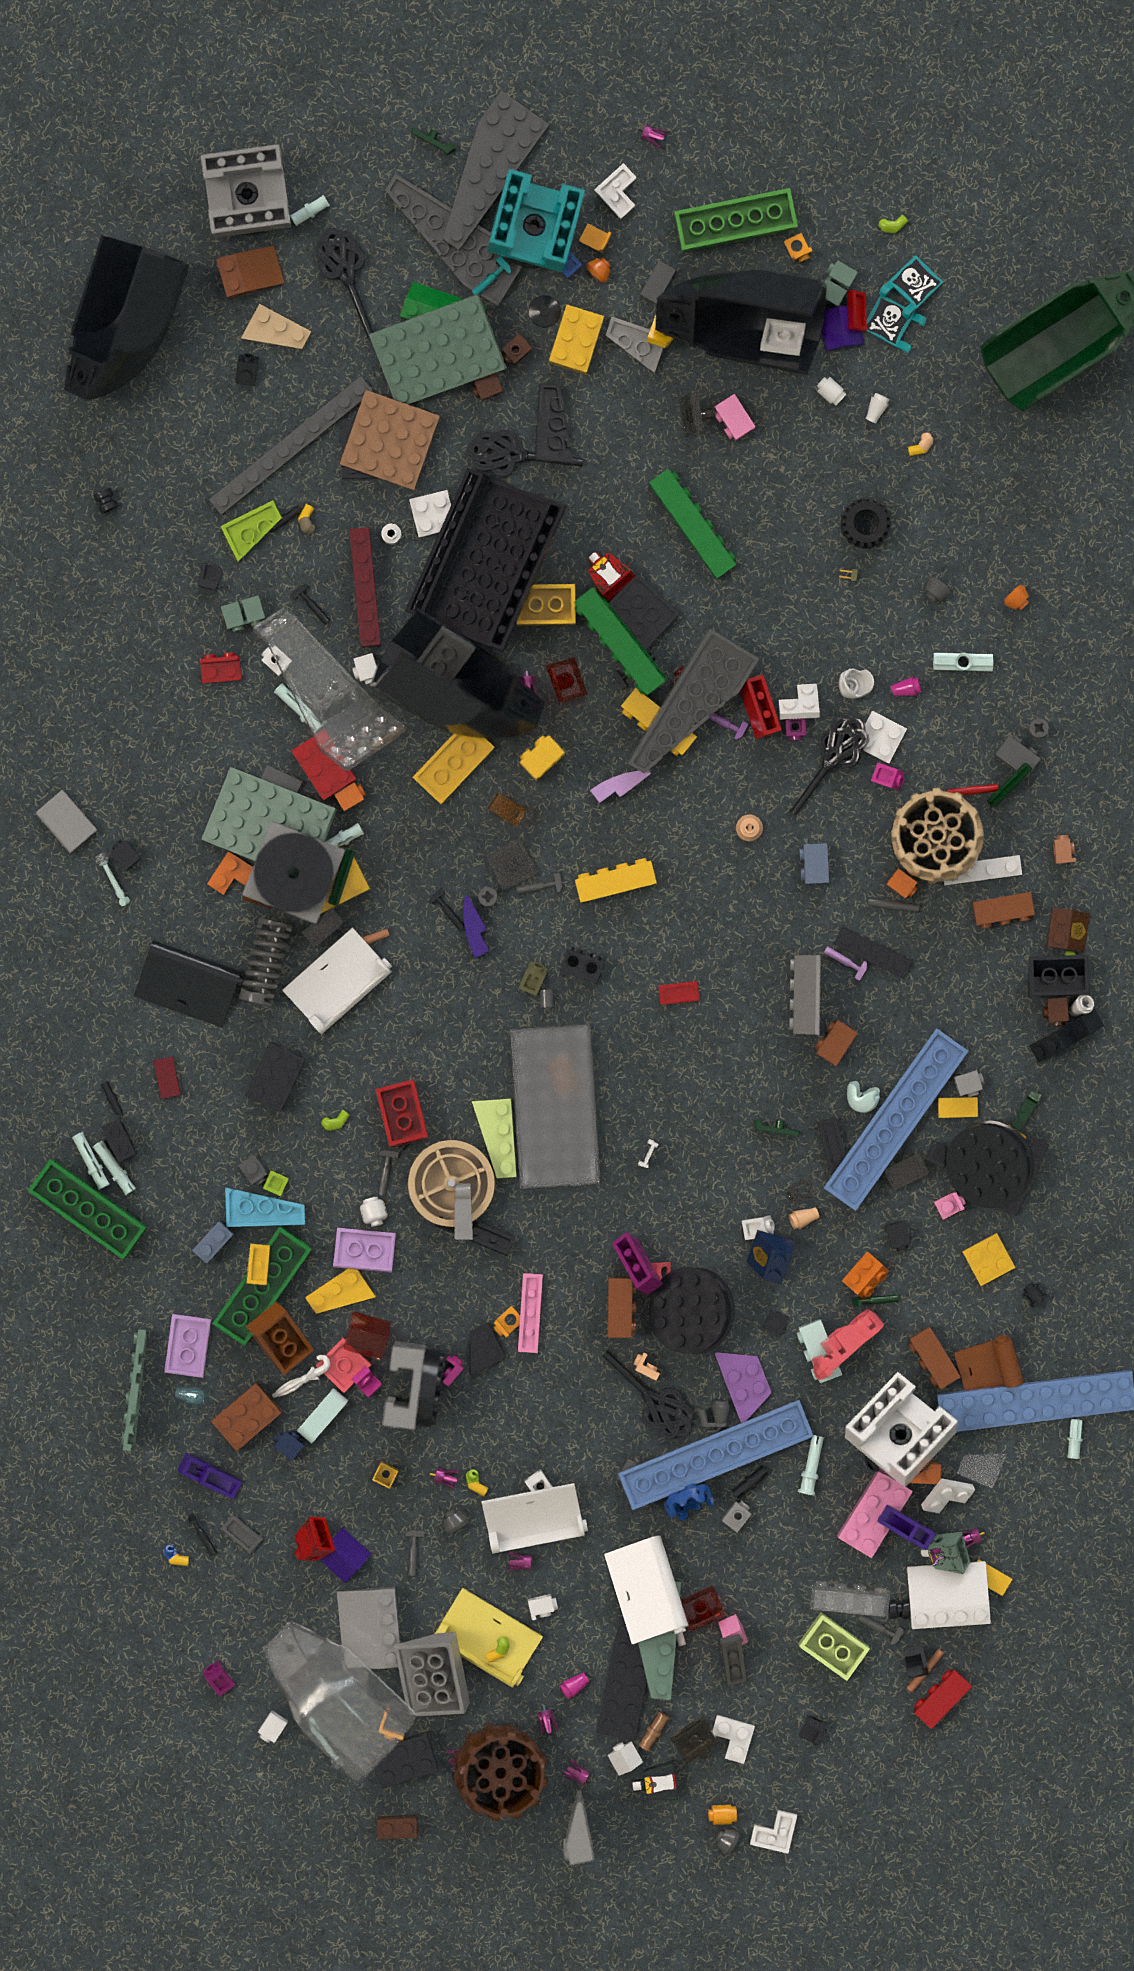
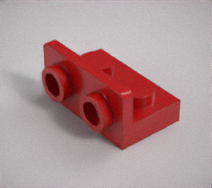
M223 653V657L217 658L215 654L204 655V659H199L202 683L242 680L240 657L235 656V653Z

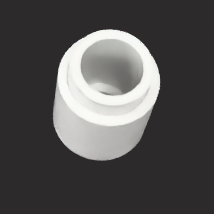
M824 377L817 385L819 388L817 392L835 406L846 395L843 392L844 389L831 377L828 379Z
M387 524L381 532L384 542L389 545L397 544L402 537L400 528L395 524ZM389 530H393L395 532V535L393 537L388 536L387 533Z

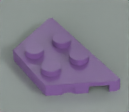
M716 1352V1359L741 1423L745 1422L771 1394L758 1356Z

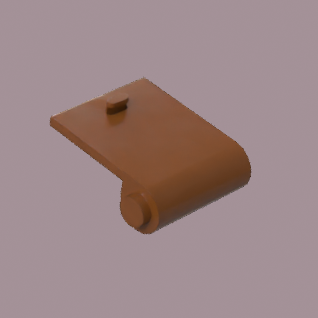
M1000 1335L995 1340L954 1352L964 1390L1001 1385L1012 1388L1024 1382L1011 1337Z

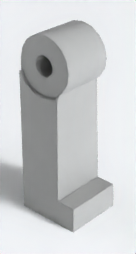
M455 1184V1240H473L470 1184Z

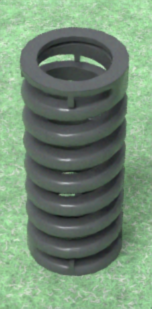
M259 917L257 927H265L273 931L261 929L255 931L256 936L269 941L253 940L252 944L255 947L266 951H250L251 956L263 961L249 960L247 962L248 966L260 971L246 970L245 975L257 981L244 980L242 985L257 992L241 988L239 999L273 1007L274 1000L270 999H274L276 995L268 989H276L278 987V983L271 979H278L281 975L278 971L271 968L280 969L283 967V963L274 958H285V952L277 948L288 947V943L280 938H289L293 926Z

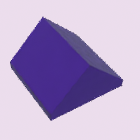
M839 306L825 311L822 328L825 351L864 344L862 332L848 329V306Z
M341 1528L332 1538L335 1551L320 1559V1561L345 1583L362 1566L371 1553L344 1528Z

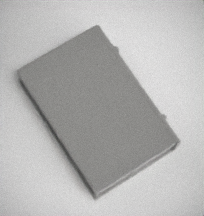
M63 790L35 813L41 820V823H44L62 844V847L70 854L97 831L95 826Z

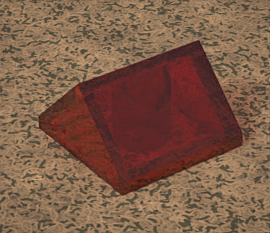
M575 657L546 666L559 704L588 694Z
M352 1312L343 1350L381 1360L389 1338L390 1321Z
M713 1585L681 1599L690 1632L726 1616Z

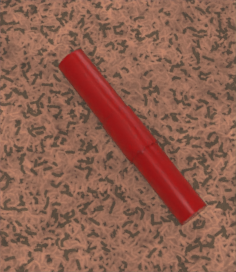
M998 784L947 789V792L974 795L996 792L999 787Z

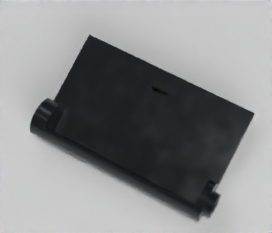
M153 940L134 996L223 1027L234 992L237 987L241 988L244 976H241L242 972Z

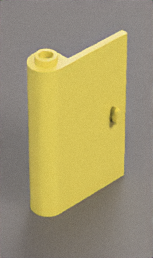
M464 1588L461 1589L435 1634L456 1632L461 1657L512 1688L514 1685L518 1686L524 1676L521 1673L543 1638L541 1634ZM506 1637L507 1642L510 1644L506 1656L489 1663L486 1653L496 1650L498 1638Z

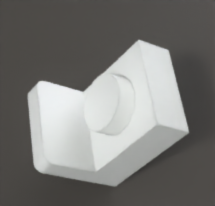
M770 1215L742 1221L745 1240L754 1239L757 1230L774 1234L775 1226Z

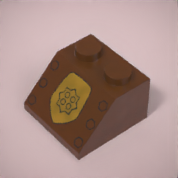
M1051 908L1046 947L1085 952L1090 913Z

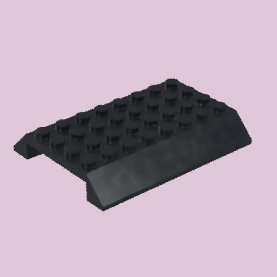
M467 468L405 612L413 615L417 608H419L461 636L504 652L567 506L550 499H543L492 479L481 472Z

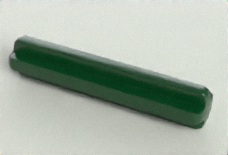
M1024 763L988 799V803L992 807H996L1031 772L1032 767L1028 763Z
M345 849L328 901L329 904L339 905L355 855L354 850Z

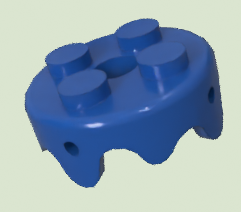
M695 1483L684 1487L685 1490L668 1495V1500L664 1503L670 1519L677 1516L681 1521H684L688 1517L687 1512L689 1510L699 1511L704 1501L708 1506H714V1499L708 1485L696 1486Z

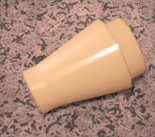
M816 1207L793 1211L792 1214H789V1220L793 1229H801L819 1218Z

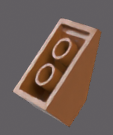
M274 246L235 253L216 259L228 300L285 284Z

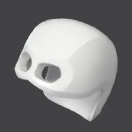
M851 668L844 671L839 678L841 695L850 699L867 695L874 686L873 676L867 670L858 671Z

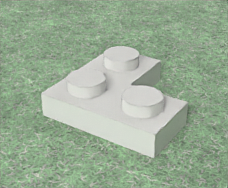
M624 163L594 189L620 220L635 207V204L623 191L637 179Z
M817 684L797 685L798 699L779 700L780 719L820 717Z
M941 1478L921 1506L924 1511L940 1513L949 1500L966 1503L975 1491L973 1484Z
M720 1715L716 1716L712 1734L730 1739L725 1759L744 1764L755 1725Z
M778 1810L773 1829L754 1824L750 1845L789 1853L797 1814Z

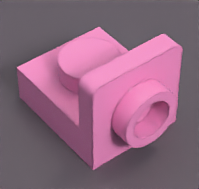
M955 1191L934 1202L942 1219L965 1210L963 1205L966 1204L964 1198L960 1194L957 1195Z

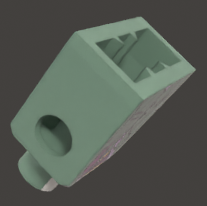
M962 1532L936 1534L926 1550L921 1548V1555L923 1557H931L935 1569L964 1574L970 1564Z

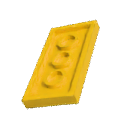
M454 733L413 778L442 804L495 747L486 738L469 737Z

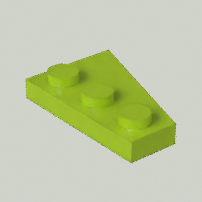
M273 500L221 526L238 562L282 519V516Z

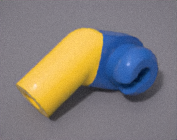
M171 1544L165 1546L163 1553L170 1564L188 1566L189 1556L179 1555Z

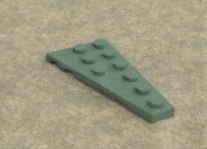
M140 1328L138 1333L135 1332L134 1334L136 1352L132 1353L131 1364H134L133 1372H130L129 1379L131 1390L126 1394L128 1410L124 1413L123 1424H126V1428L122 1433L121 1440L123 1451H131L136 1443L148 1329Z
M675 1582L680 1596L681 1582ZM674 1631L638 1642L651 1699L671 1701L677 1636Z

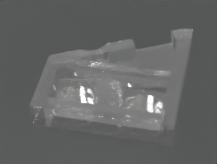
M1007 1454L963 1455L956 1474L993 1489Z

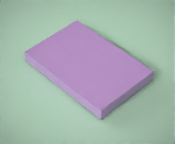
M337 1228L333 1267L392 1273L396 1233Z
M172 1314L165 1373L204 1377L211 1319Z

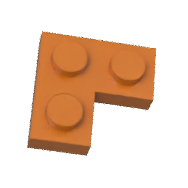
M228 851L207 884L224 895L234 878L246 886L253 867Z

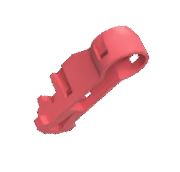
M869 1309L856 1316L849 1325L836 1329L827 1339L820 1343L826 1352L825 1358L822 1356H814L812 1358V1363L814 1364L813 1373L818 1380L830 1376L841 1363L882 1329L884 1323L876 1313Z

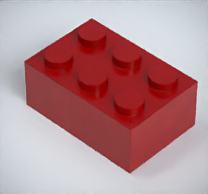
M325 730L292 750L295 758L323 801L357 780Z
M414 1080L375 1089L390 1148L429 1139Z

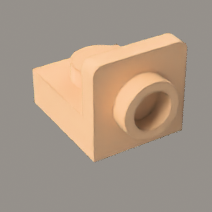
M647 1353L638 1354L633 1364L636 1366L635 1370L657 1381L660 1375L657 1372L658 1368L649 1363L646 1366L643 1365Z

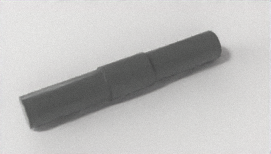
M868 899V906L912 912L919 911V904Z

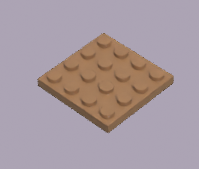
M365 390L340 465L414 491L440 416Z

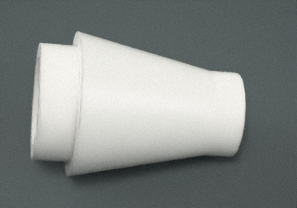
M875 393L874 397L871 396L866 419L877 423L880 416L889 406V399L878 393Z
M1088 995L1078 996L1073 1005L1069 1007V1013L1074 1017L1090 1013L1094 1007L1093 999Z

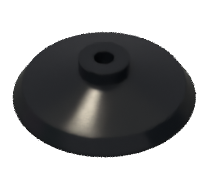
M548 295L536 297L531 302L528 312L531 321L536 326L547 328L558 322L561 308L556 299Z

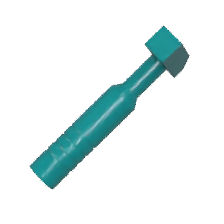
M501 256L496 259L500 267L495 272L490 273L471 291L474 295H480L496 280L503 270L509 275L512 273L510 265Z

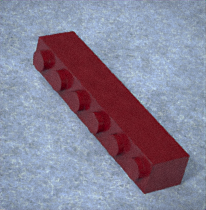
M369 527L349 529L361 647L381 646Z

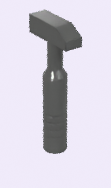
M560 873L554 874L555 881L517 886V894L544 890L552 886H556L557 893H560L562 889Z
M391 1150L379 1152V1155L386 1156L382 1168L378 1195L386 1196L390 1158H398L399 1152Z
M409 1530L405 1532V1536H412L409 1552V1576H416L417 1537H424V1530Z
M860 1614L857 1620L880 1633L893 1637L890 1642L891 1645L899 1641L904 1629L898 1627L894 1633L886 1629L884 1625Z

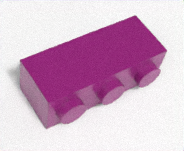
M626 1232L612 1243L638 1290L648 1295L663 1284L636 1237Z

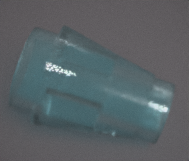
M177 1387L175 1398L194 1406L203 1405L205 1390H202L201 1387Z

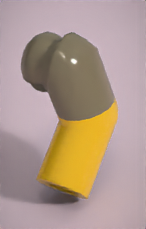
M308 504L304 506L298 521L301 530L304 533L311 534L315 530V526L310 521L314 508Z

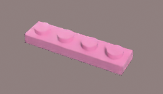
M523 1273L518 1352L538 1353L543 1274Z

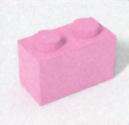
M735 394L714 407L716 412L713 414L719 423L723 422L726 426L724 431L729 439L733 438L737 441L755 429V425Z

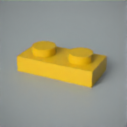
M250 1244L247 1283L267 1285L270 1245Z

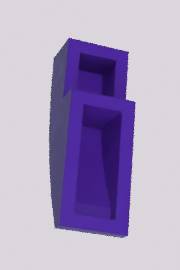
M467 895L464 897L463 904L464 926L469 946L473 955L477 958L489 951L480 934L487 929Z
M188 1453L185 1454L177 1469L182 1475L231 1499H234L242 1484V1481Z
M889 1505L885 1506L877 1519L878 1523L924 1550L928 1548L936 1535L930 1528Z

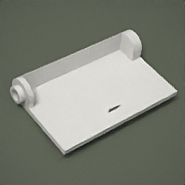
M352 927L283 989V992L303 1012L320 1034H323L392 972L390 970L392 965L385 958L381 959Z
M574 1483L482 1501L492 1554L585 1536L584 1532L588 1531L586 1520L581 1518Z
M654 1536L604 1554L632 1644L667 1632L674 1631L675 1634L686 1631L685 1628L689 1625L661 1536Z

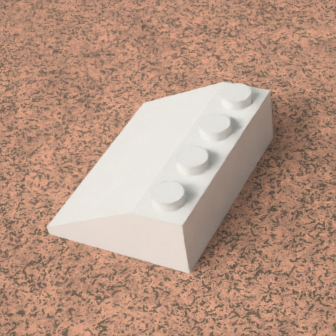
M985 1561L970 1562L964 1574L935 1569L933 1565L907 1566L912 1629L991 1624Z

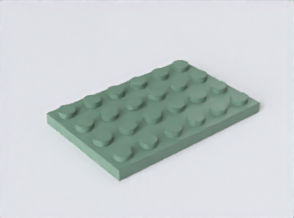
M479 294L369 334L394 400L405 404L416 402L507 368Z
M230 767L201 840L256 861L271 821L324 842L337 809ZM289 868V875L296 878L299 876L298 868Z

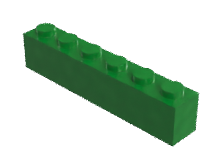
M667 469L651 480L649 485L717 580L736 566L735 561L737 559L731 551L727 552L723 547L725 542L721 536H716L713 533L712 529L714 527L708 519L704 520L701 516L703 511L699 505L691 502L689 499L691 494L687 488H682L679 485L678 481L680 479L675 471L670 472Z

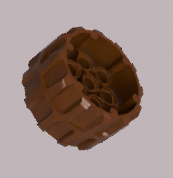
M491 1723L484 1724L483 1729L474 1734L469 1732L464 1736V1744L459 1751H455L453 1754L455 1770L452 1773V1780L461 1798L473 1812L486 1815L492 1821H500V1817L512 1816L514 1819L522 1817L521 1813L530 1806H537L539 1803L538 1796L542 1788L548 1784V1779L545 1776L547 1761L537 1744L528 1734L518 1730L509 1723L505 1726H494ZM508 1740L522 1743V1750L524 1752H510L506 1747ZM496 1741L490 1746L489 1754L478 1752L485 1745ZM504 1748V1753L501 1756H495L497 1749ZM514 1758H521L518 1765H512ZM529 1758L533 1764L530 1780L526 1779L520 1772L525 1769L527 1765L526 1760ZM481 1759H487L485 1766H478ZM470 1763L479 1771L474 1775L473 1784L471 1785L467 1782V1771ZM498 1768H504L502 1775H495ZM515 1777H521L519 1784H512ZM487 1778L486 1785H478L480 1779ZM504 1787L503 1794H495L497 1788ZM511 1789L522 1791L516 1797L506 1801L510 1796ZM477 1790L482 1793L490 1791L494 1797L492 1803L477 1800L475 1792Z

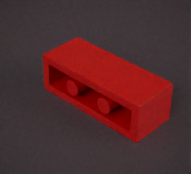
M764 675L747 679L740 693L756 740L778 733L782 729Z
M954 1668L951 1671L949 1669L946 1670L941 1676L942 1681L938 1685L933 1684L928 1689V1696L925 1699L920 1698L914 1704V1713L931 1729L972 1687Z

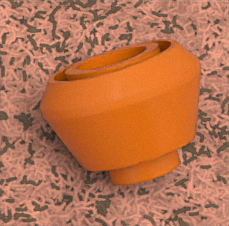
M596 258L586 264V270L600 283H605L611 273L609 269L611 265L604 258L601 260Z
M1019 585L1004 599V604L1014 610L1017 608L1022 610L1029 603L1027 600L1029 595L1025 586Z

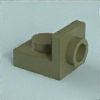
M530 961L519 988L537 996L548 969L541 963Z

